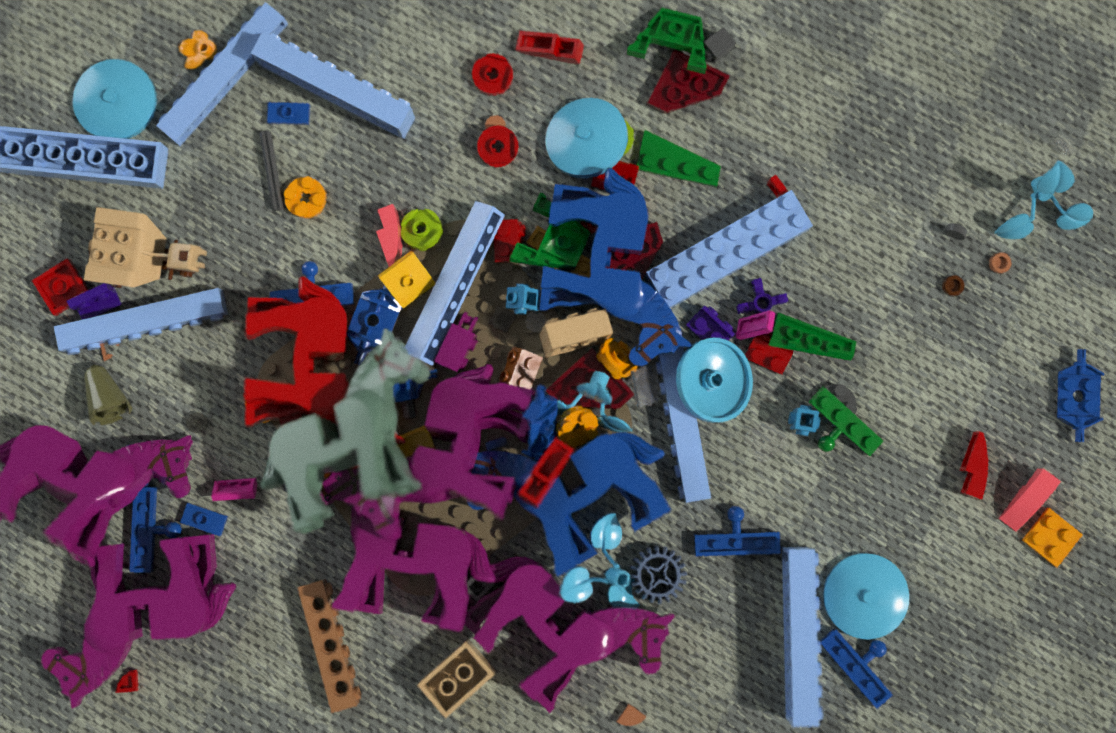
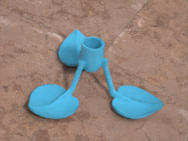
M1058 160L1047 173L1035 178L1031 182V187L1034 191L1031 194V216L1029 217L1027 214L1016 215L1002 224L994 233L1006 239H1021L1029 235L1034 229L1032 221L1035 219L1036 199L1047 201L1051 198L1060 213L1063 214L1056 222L1064 230L1076 229L1086 225L1093 218V209L1085 203L1075 204L1067 211L1061 207L1053 194L1055 192L1067 191L1074 184L1075 179L1070 168Z
M594 371L589 383L578 385L577 391L579 395L570 405H565V403L558 400L557 415H562L567 409L574 407L580 398L584 396L601 403L600 417H597L598 424L603 428L613 432H632L633 430L623 420L606 416L604 413L605 404H610L612 400L605 389L609 376L603 372Z
M615 513L601 517L594 524L590 534L592 546L602 548V553L613 567L606 571L605 578H589V572L583 567L570 569L562 582L560 590L562 599L568 602L584 601L593 592L590 582H604L611 584L608 588L607 597L612 606H640L632 595L631 583L635 579L630 578L629 573L619 569L620 565L606 551V549L612 550L616 548L622 539L621 525Z

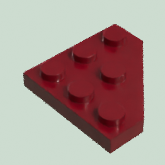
M674 49L647 105L667 114L719 97L730 75L709 65L706 67L705 74L687 70L690 56Z
M654 222L647 225L641 255L607 251L611 252L610 267L606 268L639 272L642 281L663 243L658 223Z
M593 348L545 390L549 395L565 403V405H570L579 395L577 386L589 383L593 372L599 371L609 376L605 389L612 401L610 404H605L604 409H620L635 395L621 379L612 377L610 371L607 370L603 363L598 361L597 353ZM582 396L575 406L600 408L601 403Z

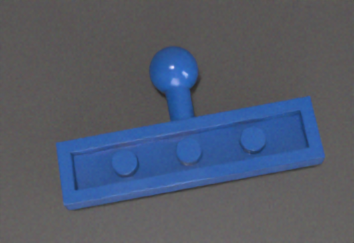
M307 261L302 265L301 271L307 279L315 284L318 266L313 261ZM352 283L320 286L330 291L342 306L354 304ZM298 288L270 291V298H283L293 303L304 302L299 298Z
M143 487L133 500L130 572H153L155 534H165L168 538L173 539L177 538L182 532V528L177 522H169L166 526H156L157 487Z
M732 506L727 512V516L732 522V533L694 535L695 556L781 554L780 532L741 533L740 521L744 518V511L739 506Z
M835 628L820 640L822 647L876 709L893 696L867 665L875 657L879 658L886 654L887 647L884 642L880 640L873 641L869 646V651L860 657Z

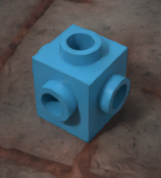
M516 284V287H508L506 309L514 310V314L526 315L527 311H538L540 290L529 288L528 284Z
M800 405V408L793 409L788 418V424L791 425L790 430H796V434L808 436L809 433L816 432L820 425L819 411L812 410L813 407L807 405ZM801 417L806 419L804 425L800 424Z

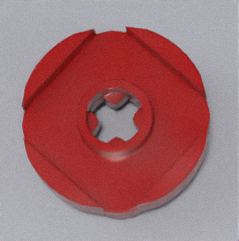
M489 53L475 62L472 68V78L475 87L481 93L496 96L504 94L511 86L513 70L504 56ZM495 70L498 77L490 79L487 73Z
M493 125L484 130L477 142L479 156L492 167L508 165L514 160L519 149L518 139L514 132L502 125ZM496 140H500V144H504V148H501L500 152H496V149L492 148V144H495Z

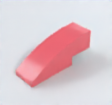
M393 204L378 209L384 228L376 231L388 267L401 259L403 249L401 222L397 209Z
M1044 468L1037 469L1027 484L1023 485L999 517V520L1016 532L1045 503L1061 481Z

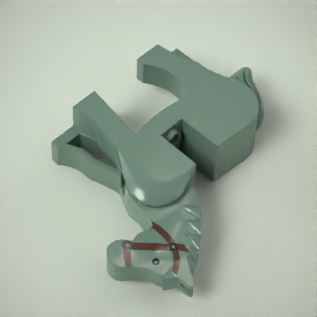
M388 329L384 330L380 344L366 356L350 383L346 398L334 406L342 439H339L336 424L317 415L281 426L271 439L270 455L260 486L263 490H271L282 486L285 482L288 491L287 502L294 531L306 534L324 527L323 520L333 516L332 509L325 504L320 496L325 473L337 472L359 465L362 495L370 500L378 499L390 493L403 496L422 488L420 482L409 471L407 461L395 442L397 412L394 404L393 386L396 383H404L409 379L416 383H423L428 379L430 369L425 362L410 356L405 348V344L395 340L394 334L389 332Z

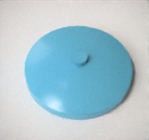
M119 59L105 60L91 66L79 78L73 93L75 115L79 123L94 136L124 139L136 136L150 123L157 103L155 87L149 76L137 65Z
M597 98L578 99L562 107L550 121L545 138L546 149L554 165L563 173L575 178H592L604 174L607 168H613L619 162L627 147L628 130L623 116L611 103Z
M708 338L695 342L683 353L677 367L676 384L682 403L692 415L706 422L717 423L729 421L737 417L745 409L752 394L753 376L746 356L735 344L722 338Z
M859 553L844 558L832 568L824 584L823 601L829 618L841 631L859 639H876L891 633L904 619L909 605V589L902 572L891 561L879 555Z

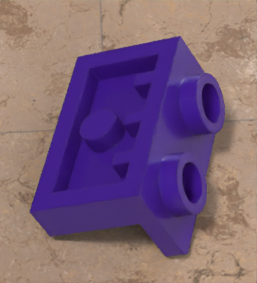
M106 283L67 300L70 309L78 311L82 320L100 316L122 305L115 288Z
M704 305L686 324L700 340L722 338L729 341L735 335L732 331L734 328L727 321L722 322L717 317L718 313L710 306L707 308Z

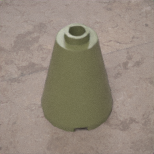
M99 365L90 366L84 373L90 423L95 425V422H100V425H108L122 419L119 415L127 411L130 414L133 409L131 403L105 367Z

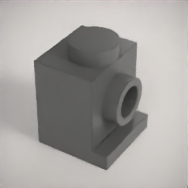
M470 576L467 579L469 600L472 601L474 599L478 602L495 583L481 582L482 586L476 588L474 586L476 580Z

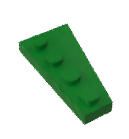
M644 130L637 162L639 166L638 171L717 187L721 170L720 165Z
M778 312L768 346L851 361L855 353L857 341Z

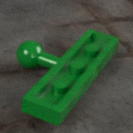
M822 386L810 399L809 403L835 426L829 435L822 436L818 441V447L823 452H830L834 449L835 440L841 433L847 436L868 456H871L883 443V440L825 387Z

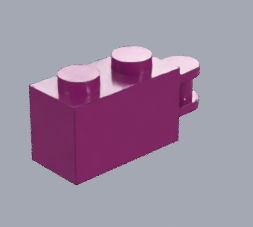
M465 311L458 325L452 323L434 360L435 363L458 374L460 370H465L469 361L466 357L469 351H474L478 342L475 339L476 334L472 333L478 317L475 316L473 318ZM464 323L470 325L468 330L462 328Z

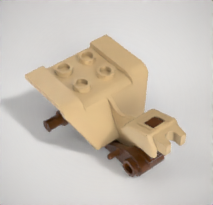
M96 207L93 239L89 242V261L86 264L85 281L113 284L112 287L122 288V286L134 288L160 279L161 270L169 271L168 280H172L173 271L180 272L179 276L192 278L195 272L205 268V264L198 262L197 259L199 256H207V251L196 245L178 243V240H174V243L170 244L169 249H165L167 238L147 215Z

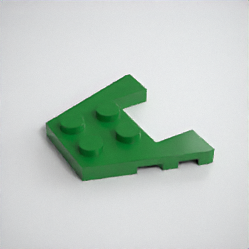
M661 8L648 23L647 28L636 37V41L628 46L627 55L645 59L649 44L653 43L691 53L687 70L705 74L707 65L705 63L702 17Z
M540 192L532 211L549 218L551 202L546 199L547 196ZM569 221L556 227L549 226L538 250L517 242L509 261L575 270L590 232L577 221Z

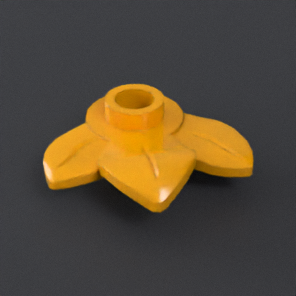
M201 30L194 31L192 39L182 41L178 47L179 51L187 56L186 69L199 68L205 60H211L217 54L215 43L209 40L208 35Z

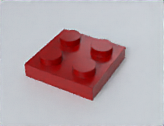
M68 258L32 280L54 316H58L70 308L67 300L89 291L74 264Z

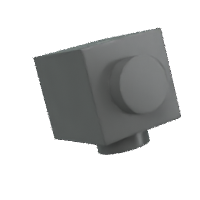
M724 27L716 33L711 32L704 38L705 58L709 61L712 60L714 63L731 52L736 45V42Z

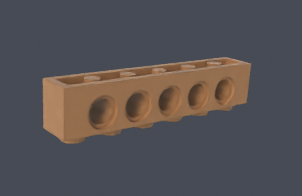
M326 579L300 586L298 591L331 713L357 706L359 699H361V691L359 686L355 687L353 678H356L353 665L349 666L348 657H350L348 645L343 643L344 629L342 624H338L336 618L339 615V611L332 608L333 603L330 596L333 595L332 585L330 582L327 583ZM317 597L324 600V607L322 609L315 605ZM322 618L329 620V629H324L321 626ZM327 639H332L335 642L336 647L334 650L326 646ZM333 660H338L341 663V670L333 669ZM338 681H343L347 684L346 691L339 690L337 686Z

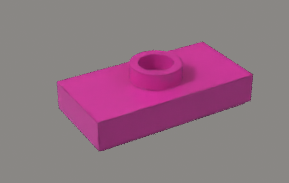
M769 310L740 318L736 338L744 340L772 332L775 313Z
M257 478L214 481L211 494L212 500L255 498Z

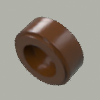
M956 275L947 277L942 284L944 293L952 297L960 295L965 287L962 278Z

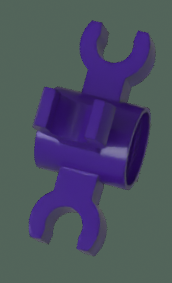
M753 279L751 284L755 298L752 302L738 304L736 309L738 314L749 311L756 313L769 311L772 306L787 303V293L771 297L769 294L764 293L762 279ZM758 299H764L766 301V309H761L758 307Z

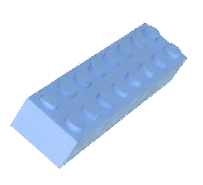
M262 31L251 51V55L261 67L402 139L405 138L415 120L409 102L401 98L396 100L391 97L392 94L384 89L379 91L373 88V84L364 79L362 81L355 79V76L349 71L344 70L341 72L336 69L333 63L329 61L322 62L318 60L315 54L309 51L306 53L300 51V48L294 43L288 42L286 44L281 41L278 35L271 32L267 34Z
M0 126V172L160 189L164 187L168 148L161 142Z
M790 190L647 271L645 276L651 287L672 308L803 234L813 225L795 194Z
M782 547L786 720L793 727H818L819 720H822L823 717L822 707L819 706V698L822 697L821 684H818V676H821V663L818 662V654L821 653L820 640H817V632L820 631V619L817 618L816 612L820 608V600L816 596V588H819V576L816 575L815 566L819 564L818 553H815V549L810 547Z

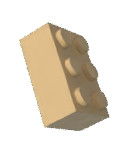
M599 308L588 310L587 314L579 316V313L568 315L567 319L559 321V318L548 320L547 324L540 331L539 337L545 357L548 358L603 344L610 338L613 331L606 309L599 311Z
M467 639L428 673L417 686L440 713L447 718L492 678L496 670L474 644Z

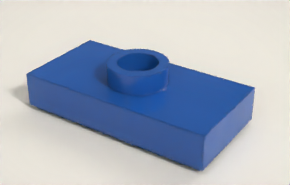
M268 102V124L309 125V103Z
M188 502L180 523L221 536L228 516Z

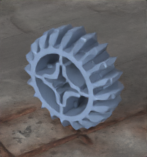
M655 546V552L652 553L650 547L646 548L648 555L645 556L642 551L639 552L642 557L641 561L638 558L633 559L638 563V566H630V569L636 571V573L629 575L630 578H636V581H633L631 585L632 587L639 585L635 592L639 594L643 591L644 593L641 596L643 600L650 595V603L654 602L655 597H657L658 604L662 603V597H665L666 602H670L668 595L671 594L674 598H677V594L674 592L675 589L682 592L683 589L678 585L679 583L686 584V580L680 579L681 576L687 575L686 571H680V569L685 567V564H677L681 560L679 555L674 559L672 558L675 554L674 550L666 554L667 547L664 546L662 552H659V546ZM652 558H665L657 567L646 563ZM670 562L675 568L674 581L666 575ZM642 568L650 573L647 587L643 585L641 580ZM649 569H652L653 571L659 572L660 569L663 570V573L661 574L664 575L663 577L667 579V581L660 578H657V580L654 581L653 577H655V575H653V572ZM659 583H665L670 586V588L662 592L652 591Z

